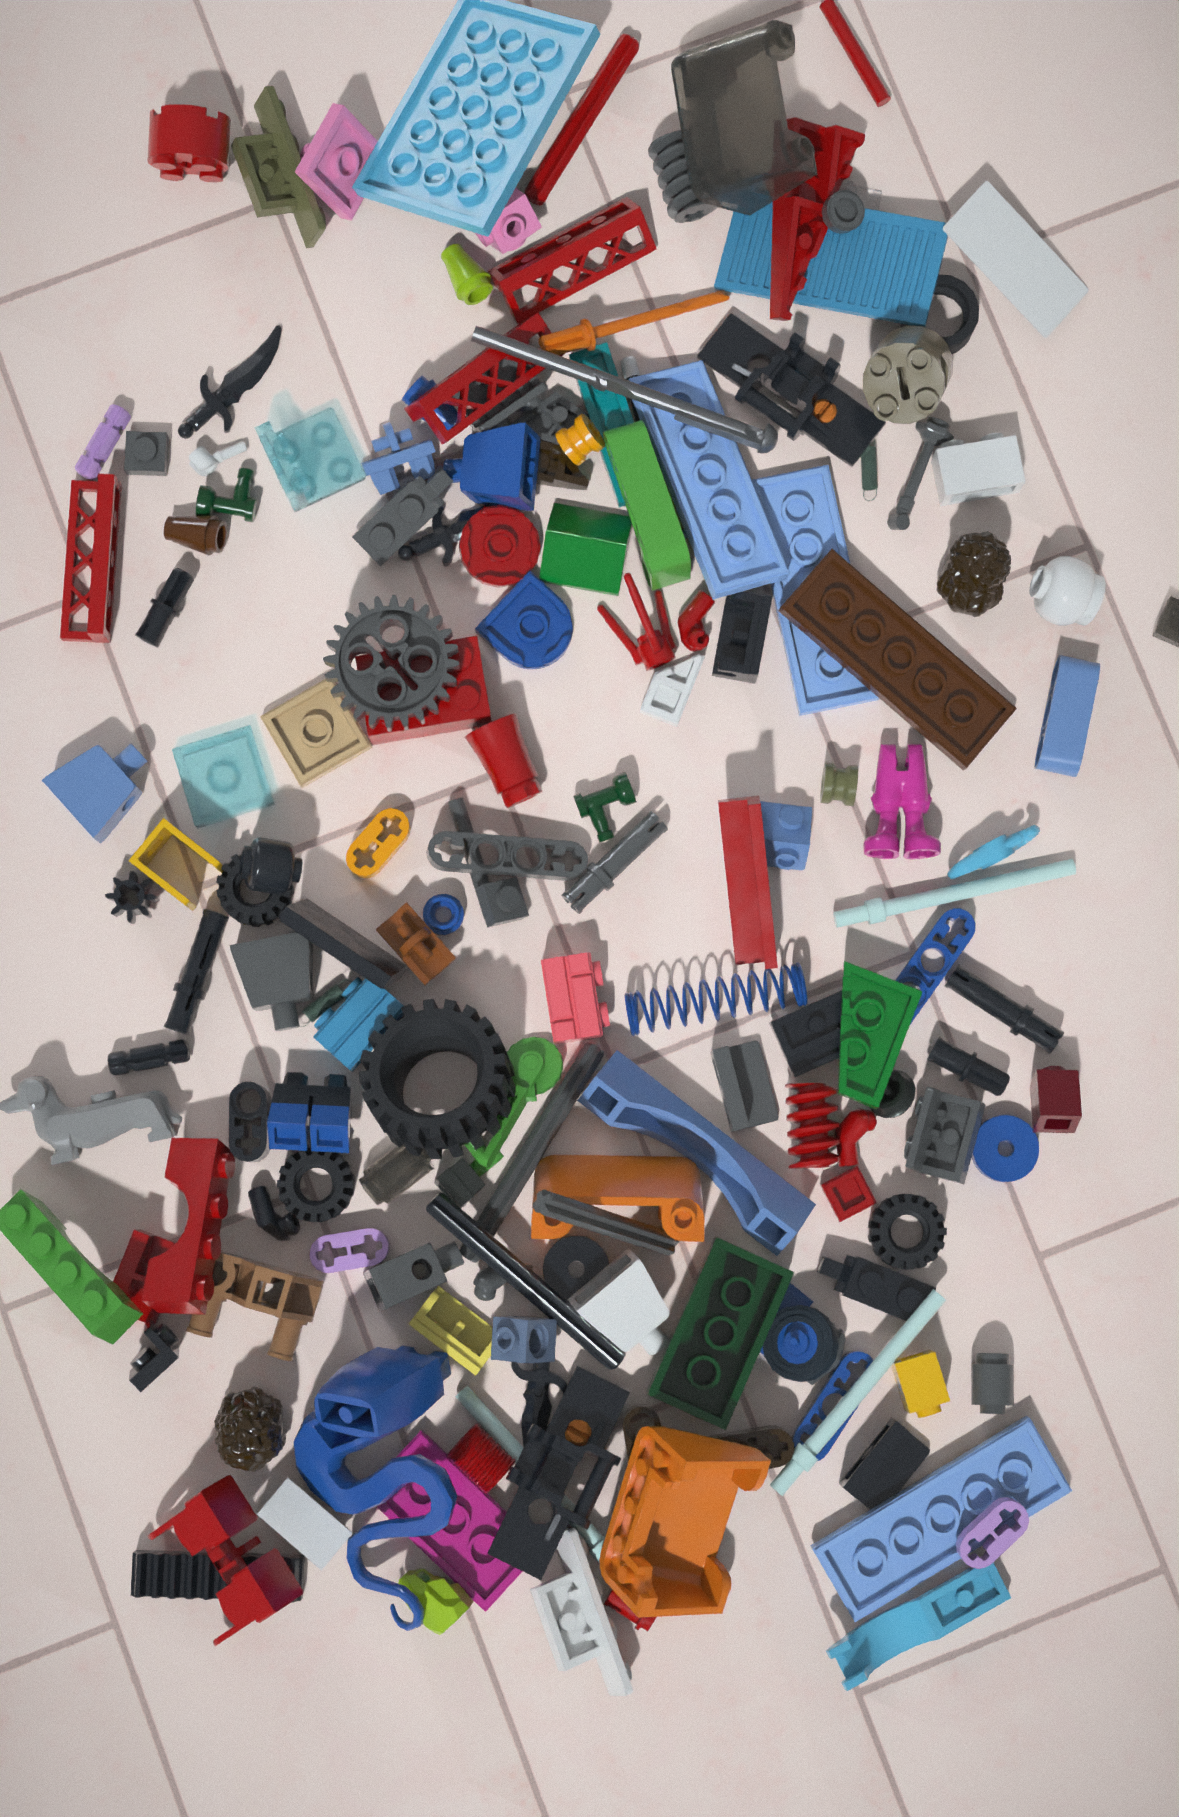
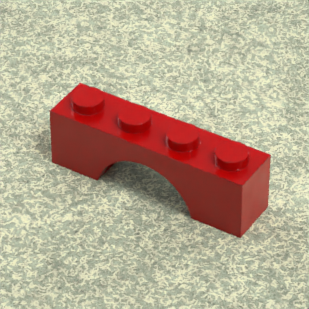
M171 1138L164 1178L185 1194L189 1214L187 1225L180 1239L169 1250L149 1259L141 1301L158 1313L206 1315L208 1301L213 1297L214 1280L212 1275L215 1260L219 1258L221 1253V1238L219 1235L222 1219L226 1217L228 1212L229 1178H232L235 1172V1158L230 1149L218 1138Z

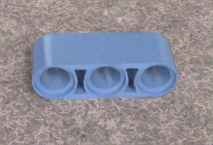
M1064 655L1057 657L1035 757V769L1071 777L1078 775L1099 680L1100 663Z

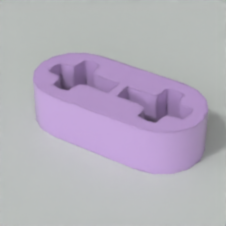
M376 1228L330 1234L319 1237L313 1242L309 1257L312 1265L323 1273L369 1267L380 1264L387 1258L390 1251V1243L388 1237ZM372 1235L374 1241H381L382 1249L376 1251V1258L369 1259L368 1254L364 1252L353 1254L352 1246L364 1244L366 1242L365 1236ZM325 1242H331L332 1248L346 1247L347 1255L334 1258L333 1266H328L326 1260H319L318 1252L324 1250Z
M1009 1497L998 1498L992 1502L957 1537L956 1550L960 1558L968 1566L976 1569L986 1568L991 1565L1027 1530L1029 1517L1024 1506ZM1003 1509L1010 1513L1016 1509L1017 1512L1013 1516L1016 1524L1013 1527L1004 1524L994 1532L993 1530L1002 1522V1517L999 1513ZM991 1534L982 1545L985 1550L982 1556L979 1557L976 1553L970 1556L967 1555L971 1551V1547L968 1544L971 1539L975 1538L980 1542Z

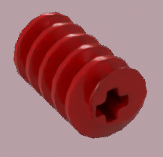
M826 1083L785 1084L786 1088L797 1091V1094L785 1099V1104L798 1108L797 1111L786 1115V1121L798 1125L797 1128L787 1132V1137L799 1141L798 1145L788 1148L787 1152L789 1155L800 1158V1161L789 1165L788 1169L825 1168L841 1161L840 1155L829 1152V1148L840 1144V1139L828 1135V1131L839 1127V1122L827 1118L828 1114L839 1110V1106L826 1102V1098L837 1094L838 1089L828 1086Z

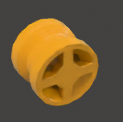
M583 413L574 419V425L569 428H561L555 433L562 450L577 466L586 461V457L590 452H599L605 447V442L600 432Z

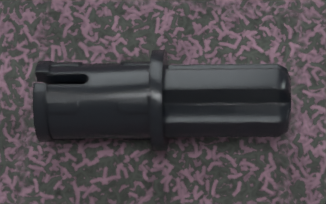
M180 568L173 569L157 599L152 598L150 600L152 606L136 632V637L156 648L159 647L174 617L179 618L180 616L177 610L194 581V577Z
M940 1036L927 1058V1061H932L960 1076L958 1081L963 1082L965 1079L995 1096H1001L1010 1081V1076L1007 1073L976 1057L978 1053L973 1052L971 1055L943 1040Z

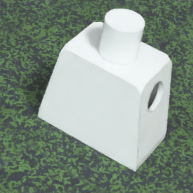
M630 1248L625 1250L568 1299L581 1317L624 1352L630 1351L635 1345L640 1343L649 1355H655L669 1341L668 1337L658 1326L669 1317L670 1312L645 1266Z

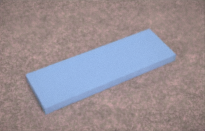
M703 360L629 378L628 380L725 415ZM632 399L640 420H643L665 483L712 599L787 579L790 571L737 442L674 420V414Z
M829 465L752 479L790 571L787 579L770 583L799 716L879 700L873 692L778 611L831 549L835 550L850 563Z
M1026 1415L810 1546L854 1622H857L961 1559L956 1550L957 1537L963 1529L998 1498L1009 1497L1015 1499L1024 1506L1028 1517L1072 1492V1489L1032 1420ZM1003 1509L999 1513L1002 1517V1522L993 1531H997L1004 1524L1013 1527L1016 1524L1013 1516L1017 1510L1015 1509L1010 1513ZM991 1534L980 1542L975 1538L971 1539L968 1542L971 1547L970 1553L981 1547Z

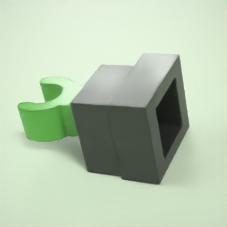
M499 1151L489 1168L478 1164L476 1160L469 1165L462 1157L452 1167L439 1175L434 1183L442 1193L462 1208L486 1185L480 1177L502 1160L504 1155Z

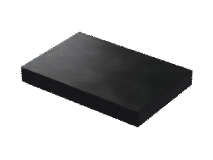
M309 899L286 906L279 917L280 922L380 989H384L401 979L408 969L406 964Z

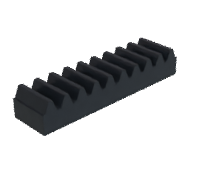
M135 1550L132 1554L130 1596L135 1598L218 1599L216 1593L228 1586L207 1552H199L193 1557L189 1551ZM245 1553L241 1557L246 1565H249L264 1554ZM281 1554L303 1589L305 1556ZM303 1595L292 1601V1603L301 1601Z

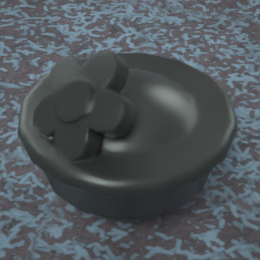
M893 1070L878 1109L876 1110L871 1107L870 1109L877 1116L883 1118H895L904 1114L911 1107L915 1099L916 1087L913 1079L906 1072Z

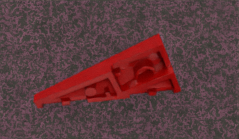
M797 117L775 122L770 319L780 321L791 320L793 314L789 312L797 291L802 290L805 286L807 279L804 275L812 258L817 257L828 230L822 218L823 204L829 196L840 190L843 180L850 177L853 170L850 163L856 149L863 145L865 134L839 125L824 127Z

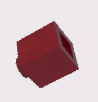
M1048 1066L1043 1069H1036L1030 1085L1033 1132L1075 1133L1082 1118L1079 1071L1066 1070L1062 1066Z

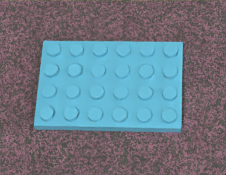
M458 0L352 186L354 191L360 197L488 237L601 34L596 24L506 0Z

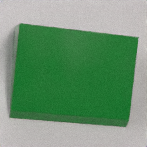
M553 503L545 533L539 579L543 583L619 596L632 527L630 517Z

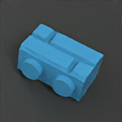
M359 977L354 979L342 993L346 1000L336 1012L329 1008L316 1021L314 1027L318 1032L313 1036L316 1041L352 1072L361 1064L362 1051L373 1050L368 1040L372 1032L375 1030L381 1035L386 1032L387 1029L382 1021L390 1014L396 1021L404 1016L401 1009L404 1005L385 988L380 989L367 979L362 981Z

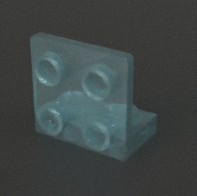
M332 407L277 432H274L269 421L254 427L294 513L366 479L365 472Z

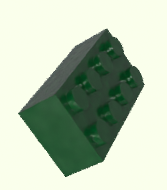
M714 1237L646 1390L647 1395L726 1430L794 1272L718 1237Z

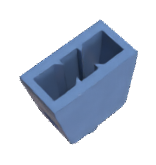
M132 743L113 759L100 745H96L42 779V782L86 831L101 844L142 795L143 792L130 777L148 761Z

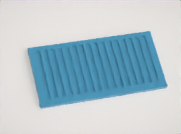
M740 186L738 189L734 212L714 284L715 289L770 299L773 192ZM864 208L863 221L856 229L848 233L839 234L828 228L817 257L810 260L804 277L807 279L805 286L802 290L797 291L793 304L910 326L926 327L948 240V235L943 231V226L946 223Z

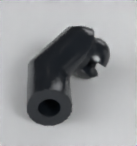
M260 1186L248 1192L255 1222L261 1229L278 1241H288L290 1236H295L299 1233L300 1223L295 1215L287 1213L281 1217L274 1211L268 1187Z

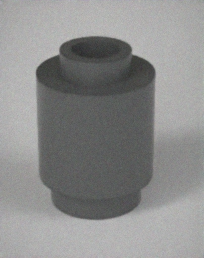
M975 1353V1364H971V1405H980V1414H1006L1005 1406H1014V1365L1009 1364V1354Z

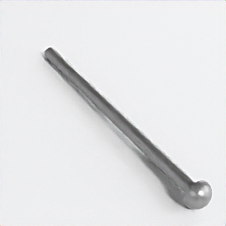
M476 326L471 338L472 342L589 383L597 390L603 392L608 390L675 415L674 420L757 449V453H768L777 445L778 433L770 423H767L763 430L482 327Z

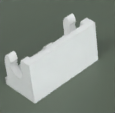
M288 1477L257 1513L258 1517L321 1571L352 1534L350 1530Z

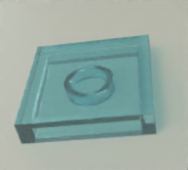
M251 725L172 749L194 826L197 829L275 805Z

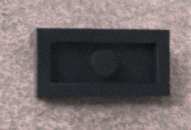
M890 1418L839 1484L867 1508L872 1509L902 1489L929 1455L930 1449L898 1421Z

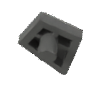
M554 392L510 425L526 423L540 436V440L559 445L555 433L561 428H569L574 425V419L583 413L587 417L588 414Z

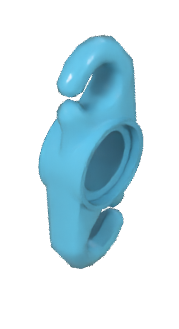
M1032 825L1006 836L1004 834L991 840L955 864L948 871V877L956 879L980 868L984 870L1002 861L1034 839L1039 834L1040 827Z

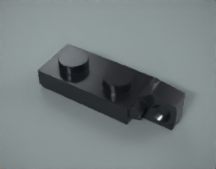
M848 1254L843 1264L822 1256L817 1269L818 1273L837 1280L833 1290L842 1293V1296L904 1321L909 1319L933 1289L936 1290V1287L856 1256L855 1258Z

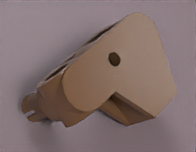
M221 1251L219 1258L215 1260L214 1266L217 1264V1261L222 1262L223 1270L227 1272L226 1279H220L217 1284L214 1283V1293L212 1299L208 1301L206 1315L192 1314L186 1331L212 1338L222 1301L226 1302L228 1299L245 1308L277 1317L278 1321L267 1355L292 1362L302 1326L313 1321L324 1281ZM281 1279L285 1280L278 1304L262 1300L267 1283L272 1284L281 1282Z

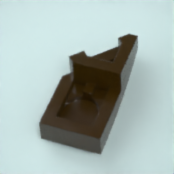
M540 440L536 484L587 490L589 480L585 475L583 476L578 466L568 458L561 446Z

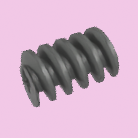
M687 130L667 133L654 140L648 147V155L654 161L653 170L659 175L657 183L663 190V201L668 204L667 214L676 223L699 220L718 208L716 200H705L713 194L714 190L711 185L700 186V184L708 179L709 174L705 170L695 171L704 164V159L700 155L690 156L699 150V143L696 141H686L690 136V132Z

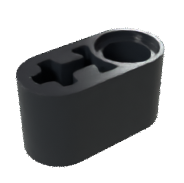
M242 1082L236 1085L229 1096V1148L234 1157L250 1163L263 1160L271 1150L269 1149L267 1120L272 1099L265 1087L254 1082ZM256 1090L261 1097V1104L255 1112L245 1113L240 1105L241 1097L246 1091ZM241 1118L248 1121L261 1119V1126L252 1125V1136L260 1139V1147H254L252 1155H249L248 1149L241 1147V1140H246L249 1137V1126L240 1125Z

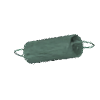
M869 445L861 456L862 489L864 492L865 490L871 491L876 489L877 496L876 447Z
M335 984L304 1008L302 1012L313 1023L326 1010L332 1008V1006L344 998L342 996L344 991L338 984Z

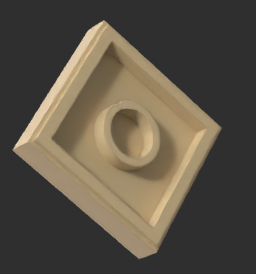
M326 679L260 716L301 788L372 748L359 723L354 720L352 711L349 709L344 712L341 709L340 704L344 699L343 696L333 698L330 690L336 685L335 682H327Z

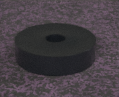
M584 1236L565 1237L556 1242L545 1256L543 1263L544 1280L568 1301L573 1294L607 1267L609 1260L603 1248L594 1240ZM574 1261L581 1262L585 1268L583 1275L578 1278L572 1277L568 1272V1266Z

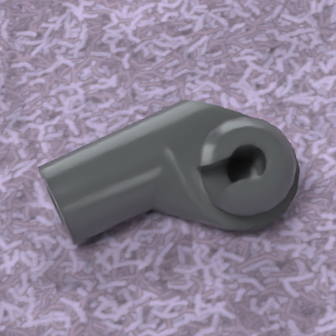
M527 1265L533 1271V1266ZM487 1266L478 1272L474 1278V1295L480 1300L490 1301L495 1298L496 1289L500 1288L507 1281L490 1266Z

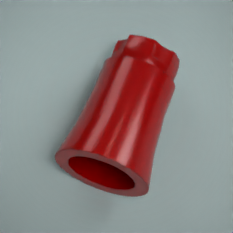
M517 713L492 721L464 737L481 761L497 795L501 794L506 808L523 803L543 792L536 779L538 774L525 745Z

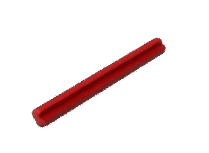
M625 33L620 35L525 188L524 194L529 202L537 206L544 204L637 54L639 42L634 37Z

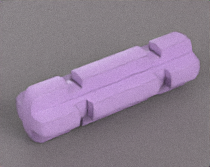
M115 404L109 406L104 415L106 421L104 423L100 422L84 449L87 451L86 455H81L75 465L77 473L88 480L93 481L97 478L98 473L102 469L100 463L106 462L121 436L119 434L120 429L124 430L131 419L127 410Z

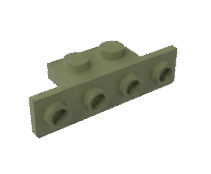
M265 86L254 104V109L264 134L236 137L231 144V148L257 218L293 213L306 249L313 248L326 229V217L323 209L317 204L313 190L295 173L301 161L299 144L296 137L291 134L288 126L285 106L278 99L274 86Z

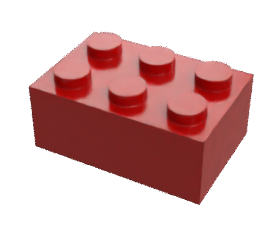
M477 636L453 639L445 643L457 644L459 652L448 657V659L458 661L460 670L448 672V674L457 679V686H444V689L450 695V701L446 702L440 699L435 701L439 714L436 715L426 709L423 711L425 724L422 725L414 716L409 718V730H405L401 721L398 720L394 722L391 732H388L385 721L381 719L378 725L371 729L369 726V716L365 715L368 737L372 745L472 729L492 722ZM384 651L379 652L386 668L389 666L393 667L411 690L415 691L418 689V685L401 670L398 658L392 660ZM368 654L356 656L357 670L364 671L370 668L374 658ZM418 656L413 659L410 668L414 672L424 673L431 668L433 661L427 656ZM387 684L380 690L379 696L385 701H394L401 695L402 688L397 684Z

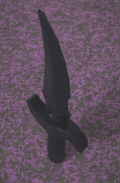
M280 325L274 328L268 339L252 356L236 369L224 375L221 386L212 393L208 388V376L204 374L201 377L200 393L204 403L185 420L186 423H182L178 427L180 437L184 439L190 438L194 431L197 432L214 415H218L224 421V432H230L232 418L227 408L233 403H239L242 394L252 389L271 365L278 350L282 330Z
M484 505L462 512L453 522L444 526L441 523L444 516V508L441 506L438 509L439 511L432 517L433 532L409 542V546L403 545L398 550L399 558L403 561H409L413 555L418 557L441 547L445 551L442 559L443 566H448L454 557L452 543L460 541L461 532L469 519L483 508L491 506Z
M511 1362L510 1364L516 1376L528 1381L527 1390L523 1394L526 1402L521 1424L523 1447L527 1442L528 1437L526 1435L532 1424L541 1427L543 1430L547 1428L552 1409L548 1396L550 1383L557 1385L563 1393L567 1388V1384L562 1377L549 1371L550 1362L533 1363V1369L531 1370L522 1369L517 1362Z

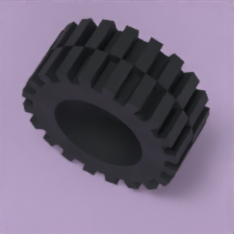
M434 999L423 1000L424 1010L416 1012L411 1003L401 1007L405 1017L396 1021L391 1014L382 1021L387 1029L383 1035L375 1030L372 1032L368 1040L374 1051H362L360 1061L366 1071H359V1083L364 1089L361 1093L365 1103L383 1132L387 1133L395 1145L400 1148L404 1144L410 1154L420 1157L424 1148L430 1159H442V1149H449L452 1157L455 1158L464 1155L462 1145L471 1142L476 1150L485 1144L481 1137L482 1133L487 1130L495 1136L501 1129L496 1117L499 1114L508 1118L512 1110L507 1097H515L516 1086L512 1079L515 1073L499 1034L496 1033L492 1023L485 1016L480 1019L477 1010L467 1004L463 1012H461L455 1000L445 999L444 1007L438 1008ZM438 1052H456L469 1057L477 1064L475 1087L466 1101L454 1110L443 1114L427 1115L416 1112L404 1104L403 1089L405 1080L411 1069L425 1057Z

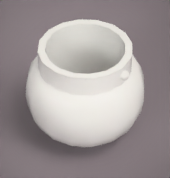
M1060 556L1051 560L1046 566L1041 565L1038 567L1032 577L1029 594L1031 597H1034L1033 602L1036 612L1046 621L1059 626H1067L1074 623L1085 626L1094 619L1100 609L1105 594L1106 582L1103 576L1094 573L1092 567L1076 557Z

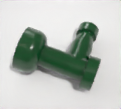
M239 468L238 481L234 489L233 498L217 496L214 488L200 485L196 500V516L213 515L214 512L241 516L244 517L246 522L253 523L257 510V499L250 497L254 471L249 468Z
M626 772L614 776L612 786L582 796L581 793L573 796L581 819L590 817L598 833L599 843L614 838L603 806L619 801L624 806L637 802Z

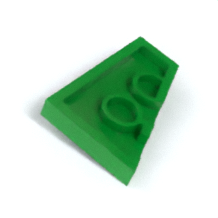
M843 962L838 1095L876 1110L878 1109L923 991L849 962Z

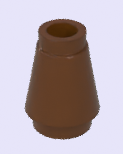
M216 515L168 516L164 524L163 533L165 540L210 556L214 552L221 553L227 540V524L225 521L218 520Z

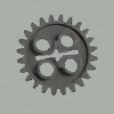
M392 595L389 606H383L381 599L376 596L374 599V609L371 610L364 603H358L361 615L355 617L346 611L344 615L349 625L346 628L340 625H334L333 627L340 639L326 641L327 647L335 652V655L325 656L323 661L325 665L335 669L324 674L327 682H339L330 690L333 698L345 695L340 704L341 709L345 712L355 706L354 720L359 722L365 715H368L371 729L378 725L380 719L385 721L388 732L392 731L394 722L398 720L401 721L405 730H409V718L414 716L422 725L425 724L423 711L428 709L438 715L439 709L435 701L437 699L446 702L450 701V695L444 689V686H457V679L448 674V672L460 670L458 661L448 659V657L459 652L457 644H445L453 637L451 628L439 631L438 629L443 623L442 616L438 615L429 620V605L425 604L417 612L415 611L414 599L411 597L406 601L404 607L399 606L396 595ZM398 626L404 630L401 640L390 643L382 639L383 632L387 628ZM368 636H372L390 659L396 660L398 658L401 670L418 685L417 690H411L393 667L389 666L386 668L381 654L366 642ZM368 654L372 656L374 660L370 668L364 671L352 668V661L357 655ZM418 656H427L433 661L431 668L424 673L414 672L410 668L411 662ZM387 684H397L402 688L401 695L394 701H385L379 696L380 690Z

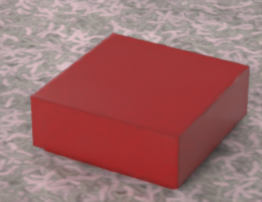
M858 1166L820 1184L838 1222H842L877 1203Z

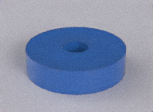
M1000 1115L992 1117L980 1125L972 1160L981 1174L993 1181L1013 1182L1025 1177L1032 1171L1039 1157V1142L1028 1123L1015 1116ZM1001 1141H1007L1011 1145L1012 1150L1007 1157L1000 1155L998 1152V1145Z

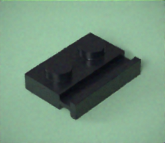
M842 990L769 1022L793 1077L800 1076L839 1058Z

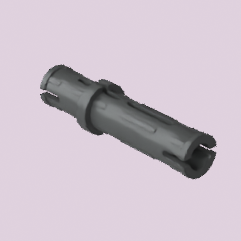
M649 811L596 864L591 862L586 867L588 872L561 895L565 902L572 903L582 894L570 906L576 913L581 914L582 910L604 889L609 891L614 886L613 880L668 830L663 821L661 823L658 822L648 831L660 819L655 813Z

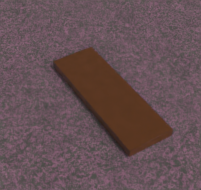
M833 549L827 553L778 610L963 771L968 768L1017 709Z

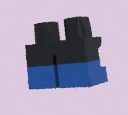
M287 1072L282 1084L275 1083L267 1120L269 1149L307 1151L310 1123L311 1151L349 1153L352 1098L351 1087L347 1085L346 1076L329 1074L324 1079V1085L317 1086L309 1085L308 1076L302 1072Z

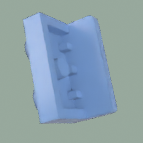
M760 801L767 866L784 870H804L810 847L812 807Z

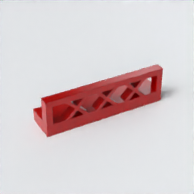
M625 197L488 270V273L491 276L493 285L502 292L511 315L518 324L657 250L641 207L628 197ZM637 226L643 243L629 251L619 248L623 234ZM596 247L608 250L603 265L595 269L584 266L589 251ZM561 266L573 269L567 284L560 288L549 285L555 269ZM527 284L537 287L533 302L519 308L513 292Z
M536 313L505 333L504 336L529 344V339L534 335L538 334L541 337L552 332L540 314ZM486 347L404 409L413 422L424 417L441 444H445L545 368ZM502 359L518 362L516 379L513 382L497 379L499 362ZM526 364L533 366L525 372ZM490 369L489 377L482 375ZM473 381L488 384L487 399L483 404L467 401L469 384ZM496 386L502 387L503 389L496 394ZM460 391L459 399L452 398V396ZM443 403L458 406L457 422L448 430L434 411ZM466 408L474 410L466 416Z
M98 473V481L71 480L60 639L62 641L111 643L122 485L115 474ZM81 492L97 493L96 512L90 517L80 508ZM79 515L85 520L80 526ZM92 527L94 530L93 551L88 556H85L77 547L78 537ZM78 554L82 561L76 565V556ZM88 566L91 569L90 591L82 596L74 587L75 577ZM75 594L80 600H78L73 605V597ZM86 606L89 609L87 631H71L72 616Z
M760 796L718 800L735 964L764 962L765 969L778 968Z

